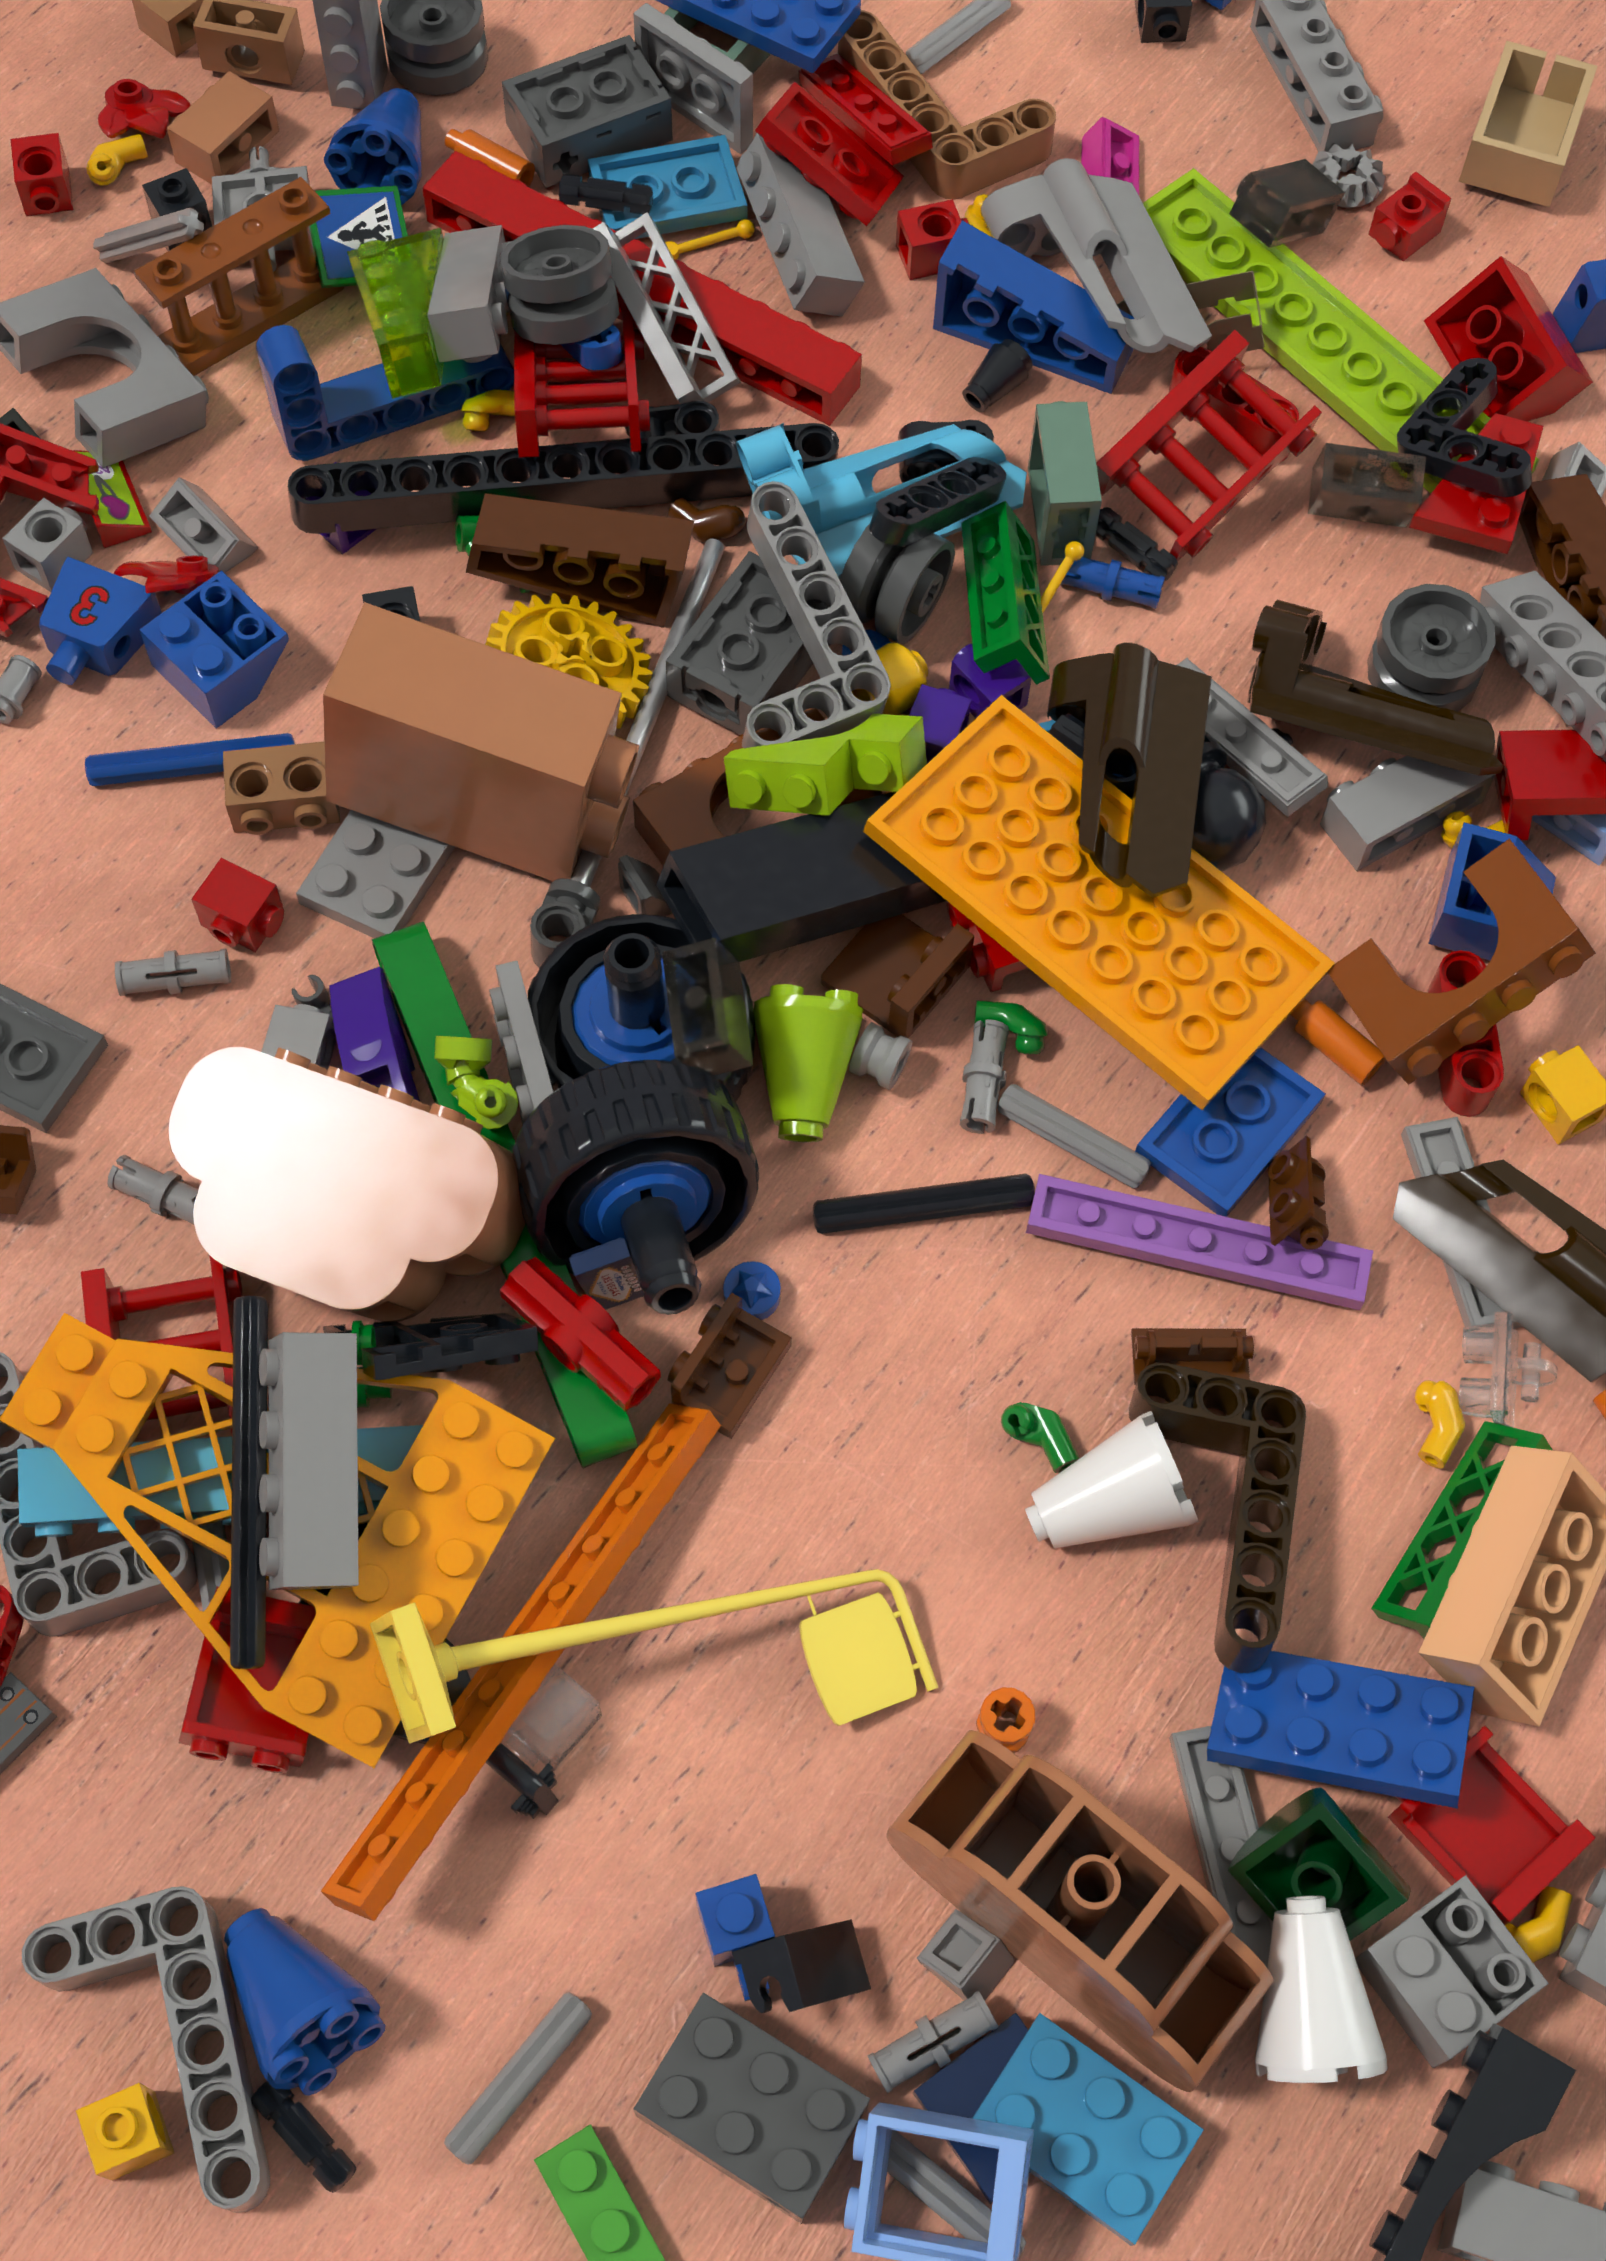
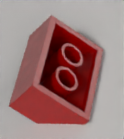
M1502 256L1424 320L1451 369L1460 362L1472 358L1487 359L1495 364L1497 368L1498 393L1483 411L1489 418H1492L1497 413L1528 422L1554 414L1593 383L1529 275Z

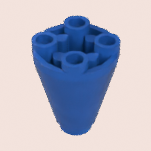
M394 88L384 92L334 133L324 156V163L335 184L340 189L398 186L401 205L414 196L422 177L421 110L416 97L411 92L402 88Z
M259 1908L245 1913L227 1929L224 1935V1942L228 1946L226 1954L260 2071L274 2089L289 2090L299 2087L304 2095L316 2094L334 2080L337 2074V2066L348 2059L355 2051H360L373 2045L383 2035L386 2025L379 2016L380 2005L369 1990L280 1917L271 1916L266 1909Z

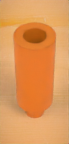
M451 129L445 137L446 147L473 160H480L489 168L511 179L520 180L528 187L531 185L535 174V166L532 162L472 129H468L463 133Z
M1304 999L1290 1014L1298 1021L1294 1030L1361 1086L1365 1085L1385 1063L1386 1058L1380 1049L1323 1001L1318 1000L1312 1005Z

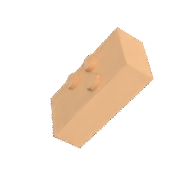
M1511 1445L1479 1519L1472 1528L1470 1539L1457 1568L1449 1579L1448 1588L1418 1652L1447 1682L1474 1687L1472 1708L1478 1714L1540 1726L1606 1571V1491L1573 1453Z

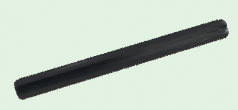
M261 1296L237 1297L234 1300L230 1663L236 1669H258L265 1664L266 1576H262L260 1572L259 1550L262 1538H266V1512H262L260 1508L259 1486L261 1476L267 1474V1449H262L260 1446L259 1422L261 1413L267 1411V1386H262L260 1383L259 1359L262 1349H268V1303L266 1298Z

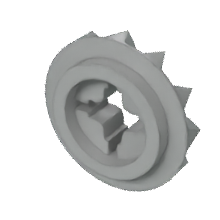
M1333 143L1328 152L1318 151L1314 163L1311 164L1309 181L1314 192L1324 201L1339 207L1354 208L1374 201L1383 189L1386 176L1382 173L1383 161L1373 160L1371 149L1359 152L1355 150L1353 143L1347 149H1342ZM1350 169L1356 171V175L1350 173L1338 180L1340 171L1347 172Z

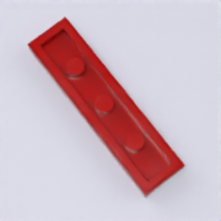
M839 54L825 58L814 73L802 68L798 70L800 85L890 165L893 166L933 149L932 133Z

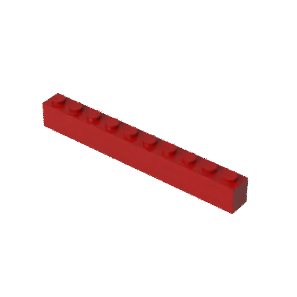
M457 151L452 153L422 187L427 222L449 233L502 225L505 241L510 242L525 233L543 227L575 225L593 229L602 223L600 220L591 219L569 208L560 200L551 199L529 188L520 180L511 179L489 168L480 160H473ZM633 239L623 246L629 259L644 263L648 262L651 248L640 240ZM659 257L657 266L666 268L661 257ZM674 259L739 380L830 426L860 388L862 354L853 350L849 345L837 342L811 329L807 324L795 321L771 309L767 304L753 300L729 288L722 281L713 280L689 268L682 261ZM636 270L642 281L644 272ZM654 274L649 292L651 300L669 305L675 287L673 279ZM616 287L619 303V316L617 318L623 321L622 311H629ZM682 298L679 307L688 309ZM658 311L663 322H665L667 313ZM632 316L633 326L636 327V328H638V326H637V324H636V322H635V320H634V318H633V316ZM676 316L671 334L673 341L692 346L698 327L695 320ZM704 339L702 349L711 351ZM699 357V360L722 371L717 361Z

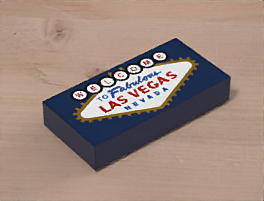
M625 1238L612 1240L573 1254L569 1258L574 1276L585 1294L596 1300L605 1310L644 1296Z

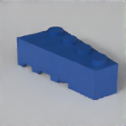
M963 220L961 221L939 261L933 329L990 349L995 343L1000 344L1004 339H1011L1027 351L1033 366L1112 394L1133 352V348L1123 341L1117 329L1108 327L1087 291ZM1119 309L1123 317L1134 319L1133 316Z

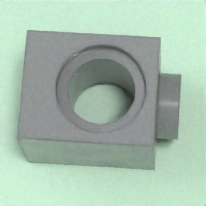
M45 498L39 501L2 538L14 569L50 592L67 557L85 562L93 554L86 534L87 525L84 520L71 508L64 507L61 509Z
M298 1004L293 1008L275 1005L261 1053L275 1057L277 1049L282 1048L311 1060V1063L328 1069L337 1041L330 1014H326L320 1009L306 1004Z

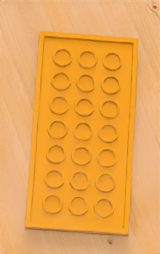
M1001 695L866 821L863 832L1200 1110H1203L1328 974L1327 972L1335 962L1192 848L1188 882L1185 887L1152 898L1133 883L1130 887H1121L1108 879L1097 868L1090 855L1082 851L1079 845L1083 760ZM1104 778L1099 820L1105 831L1119 843L1127 844L1132 799Z

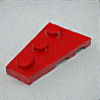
M1495 413L1478 435L1527 451L1531 456L1532 472L1544 426ZM1462 454L1457 462L1469 461L1476 456L1473 454ZM1442 479L1413 515L1409 528L1508 554L1513 542L1526 491L1513 497H1500Z

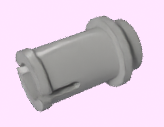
M12 656L0 677V723L9 724L12 719H18L22 715L23 707L21 705L35 682L42 675L40 668L24 656Z

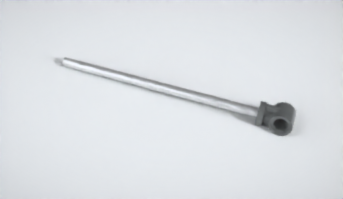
M708 539L705 543L649 682L647 695L643 697L626 741L638 744L639 751L624 794L625 796L628 793L667 695L666 660L696 622L725 547L723 543L717 539ZM582 849L571 879L561 878L554 880L550 884L543 904L533 914L530 924L531 954L534 963L538 967L555 950L556 946L561 943L548 939L549 937L561 935L568 938L580 929L594 923L601 905V899L590 886L602 856Z

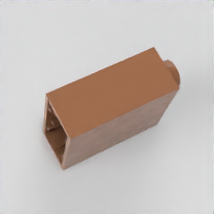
M366 602L362 606L323 694L327 802L552 881L561 878L571 879L582 849L606 858L610 857L629 805L630 797L624 794L636 763L639 745L615 737L622 693Z

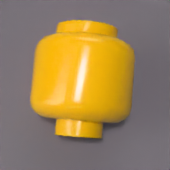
M888 643L876 650L891 683L890 693L882 714L900 715L913 707L921 685H927L928 667L918 652L910 651L898 643ZM855 689L852 691L853 695L861 701L875 700L873 694L865 689Z

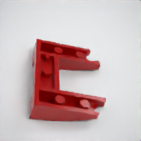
M0 423V503L7 491L35 501H41L45 498L61 508L69 507L77 512L93 516L97 515L99 511L97 495H89V475L99 471L96 459ZM0 578V636L9 637L13 634L9 627L32 609H35L40 614L45 608L48 596Z

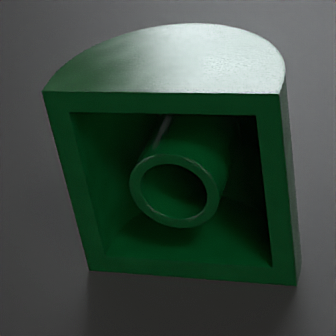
M1321 1787L1303 1793L1275 1813L1246 1841L1228 1868L1230 1874L1272 1921L1276 1911L1287 1909L1286 1898L1325 1896L1326 1907L1340 1909L1349 1941L1407 1902L1411 1892V1888Z

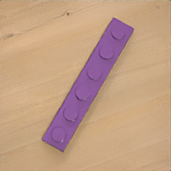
M1039 1174L1026 1229L1028 1234L1360 1310L1365 1302L1373 1250L1329 1240L1323 1242V1245L1318 1249L1308 1250L1303 1248L1299 1242L1287 1236L1274 1246L1271 1244L1269 1226Z

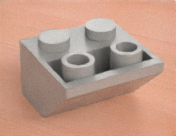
M1466 1875L1355 1958L1362 1974L1432 2068L1452 2059L1469 2046L1479 2030L1487 2032L1491 2029L1493 2023L1497 2024L1549 1984Z

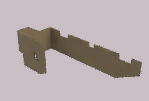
M1253 271L1185 284L1198 309L1217 306L1218 300L1234 297L1236 302L1256 299L1260 325L1252 327L1251 313L1215 320L1207 325L1212 334L1211 339L1207 342L1208 350L1213 351L1234 330L1249 342L1246 352L1265 347ZM1125 300L1117 304L1119 309L1132 316Z

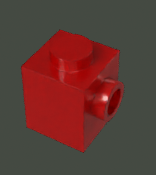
M220 858L191 899L201 926L207 928L212 936L227 946L236 947L239 944L255 953L266 937L271 938L277 933L284 918V908L276 884L223 858Z

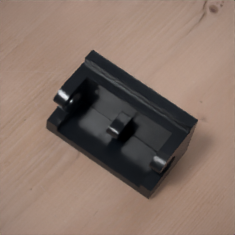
M852 1919L782 1935L732 1952L735 1965L741 1964L750 2000L760 2013L772 2010L771 1998L766 1989L770 1976L779 1981L781 1997L789 2012L871 1989Z

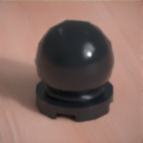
M1205 734L1192 849L1223 872L1244 863L1260 843L1266 825L1265 803L1257 788L1234 769L1224 768L1227 762V753L1211 735ZM1132 792L1131 795H1130V799H1132V800H1133V792Z

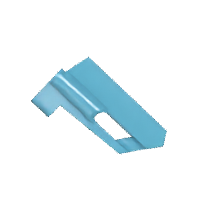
M784 423L736 441L737 451L752 494L757 487L767 482H781L789 486L798 497L839 579L854 545L865 528L870 524L876 503L880 499L967 458L979 457L997 463L1005 470L1006 480L999 500L935 532V534L944 538L962 531L961 522L1003 501H1006L1012 510L1023 507L1027 472L1007 461L1004 452L992 440L972 430H961L955 424L803 469L799 450L793 452L786 437ZM941 449L959 460L879 493H875L872 487L873 477L878 470L929 450ZM768 510L762 512L763 516L768 519L778 520L783 518L776 511ZM792 555L798 565L806 563L800 556Z

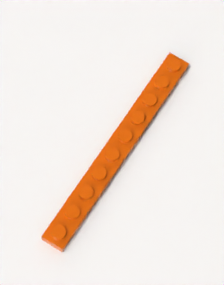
M672 1403L667 1405L502 1637L583 1623L597 1602L605 1595L609 1585L632 1552L640 1545L642 1538L662 1509L672 1499L674 1492L690 1469L703 1455L707 1445L720 1428V1423L710 1410ZM565 1648L485 1665L479 1668L452 1706L456 1727L429 1738L322 1888L321 1892L335 1906L372 1921L377 1919L384 1907L392 1900L396 1890L423 1851L429 1847L435 1834L453 1808L466 1794L470 1784L490 1755L503 1741L507 1731L525 1705L538 1691L542 1681Z

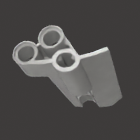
M1064 158L1051 163L1045 169L1043 175L1030 177L995 190L983 201L981 215L993 238L1027 257H1032V255L1052 256L1062 252L1108 327L1117 329L1123 341L1133 349L1143 353H1156L1162 351L1168 344H1171L1188 352H1193L1211 339V332L1132 183L1110 177L1088 175L1082 163L1075 159ZM1102 255L1134 319L1122 316L1093 256Z

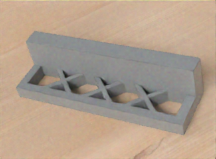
M646 212L615 233L605 222L594 227V230L600 231L608 239L612 260L611 277L615 281L617 289L676 399L681 404L694 400L710 402L741 383L649 213ZM647 231L653 242L648 262L644 263L629 259L623 246ZM659 257H661L666 268L657 266ZM636 270L644 272L642 281ZM654 274L672 278L675 283L669 305L652 301L649 296ZM682 298L688 309L679 307ZM658 311L667 313L665 322H663ZM676 316L695 320L698 327L692 346L673 341L671 334ZM704 339L711 351L702 349ZM680 352L689 354L687 365ZM699 357L717 361L724 376L700 390L693 378Z

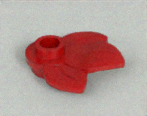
M122 79L106 90V106L98 115V123L100 129L109 138L118 137L130 128H134L161 139L166 135L169 116L177 117L191 105L185 97L177 92L149 89L146 85L136 80Z
M191 555L179 557L176 559V562L129 561L117 567L114 574L120 577L125 575L146 577V593L174 590L176 593L188 595L219 572V568L208 564L207 557Z

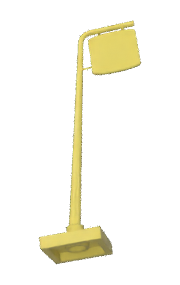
M879 1569L450 1647L446 1642L434 1646L415 1603L391 1610L370 1623L409 1744L456 1727L446 1682L457 1679L458 1671L807 1596L814 1616L801 1620L799 1625L801 1642L818 1695L834 1724L840 1726L915 1697L917 1687L914 1670L916 1669L920 1670L927 1692L938 1688L905 1592L898 1579L889 1572ZM878 1581L889 1587L898 1611L893 1613L884 1596L877 1592L817 1614L810 1595ZM898 1617H901L917 1662L915 1664L911 1662L904 1638L896 1621Z

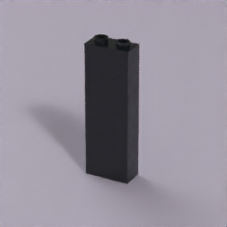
M889 792L838 806L830 816L807 814L670 851L656 886L706 972L947 901L863 832L866 821L896 792Z

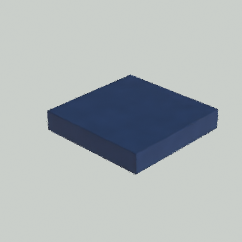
M1014 2013L1001 2023L999 2028L994 2031L992 2030L915 2089L913 2095L924 2110L973 2118L1027 2033V2027L1017 2013ZM946 2140L991 2204L993 2202L999 2149Z

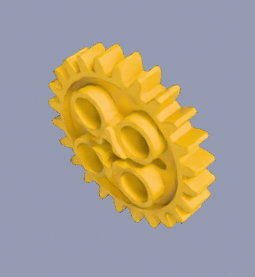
M552 593L549 604H544L537 595H532L529 608L517 600L513 604L511 613L505 610L500 612L498 622L492 623L485 645L622 693L616 725L617 729L622 728L625 717L635 718L638 707L649 690L648 685L653 671L648 669L651 655L641 653L644 645L643 639H629L633 628L631 624L620 626L614 624L617 615L615 611L602 616L597 613L598 602L594 601L586 609L580 607V601L576 595L572 596L569 604H562L559 596L556 593Z

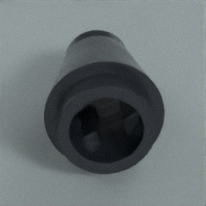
M1004 339L1000 344H993L969 381L968 386L963 390L964 399L976 411L984 412L989 406L1028 379V371L1033 366L1031 357L1020 344L1011 339Z

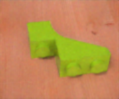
M873 713L862 724L840 734L733 750L724 757L730 808L830 816L853 789L898 792L927 765L923 717Z

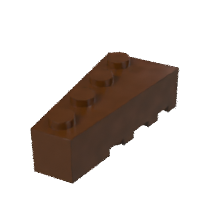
M1587 474L1532 482L1526 490L1519 522L1538 573L1606 639V506Z
M485 493L471 545L466 573L548 596L556 593L560 599L570 601L572 596L576 595L581 605L589 606L595 601L598 602L599 610L606 612L615 611L617 615L664 628L684 572L695 521Z

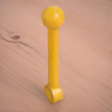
M743 219L737 224V227L680 244L672 241L665 243L673 258L677 260L681 253L740 236L741 238L748 239L753 236L755 227L750 220Z
M1071 541L1066 545L1064 551L1065 558L1041 596L1042 613H1044L1074 561H1078L1083 557L1084 547L1080 542Z

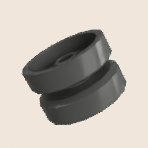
M382 0L380 12L389 68L392 75L401 85L416 93L434 96L451 94L471 86L484 73L488 61V50L481 0Z
M575 225L543 227L525 233L513 240L500 254L504 286L510 293L508 306L512 327L521 338L534 343L552 345L579 342L603 332L612 326L619 316L615 281L610 277L612 275V260L609 242L600 231Z
M868 525L854 545L840 577V582L861 623L865 624L874 618L876 632L900 644H905L913 639L926 623L945 589L954 562L955 545L933 533L911 545L893 546L875 538L871 534Z
M1423 584L1406 589L1389 603L1381 620L1377 637L1367 660L1368 680L1372 686L1439 708L1459 712L1471 702L1496 644L1495 625L1486 608L1467 592L1449 585Z

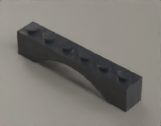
M1493 2023L1488 2034L1479 2030L1469 2044L1462 2060V2066L1469 2069L1458 2093L1449 2089L1434 2113L1431 2125L1439 2130L1427 2154L1418 2149L1405 2169L1400 2185L1408 2191L1398 2211L1395 2214L1390 2210H1386L1372 2234L1369 2246L1377 2250L1372 2261H1420L1434 2224L1455 2191L1483 2163L1518 2141L1546 2131L1576 2070L1497 2024Z

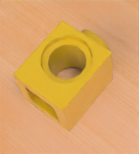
M1579 1045L1560 1055L1556 1050L1549 1051L1530 1065L1528 1070L1531 1074L1521 1089L1520 1094L1558 1145L1603 1121L1606 1116V1080Z
M137 2083L76 2110L95 2173L100 2177L113 2181L175 2153L155 2091L141 2083Z

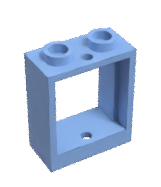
M879 2102L869 2113L868 2120L859 2119L854 2137L853 2160L863 2163L860 2187L850 2188L845 2208L844 2228L854 2230L851 2252L898 2261H1019L1034 2129ZM892 2130L999 2149L988 2243L881 2223Z

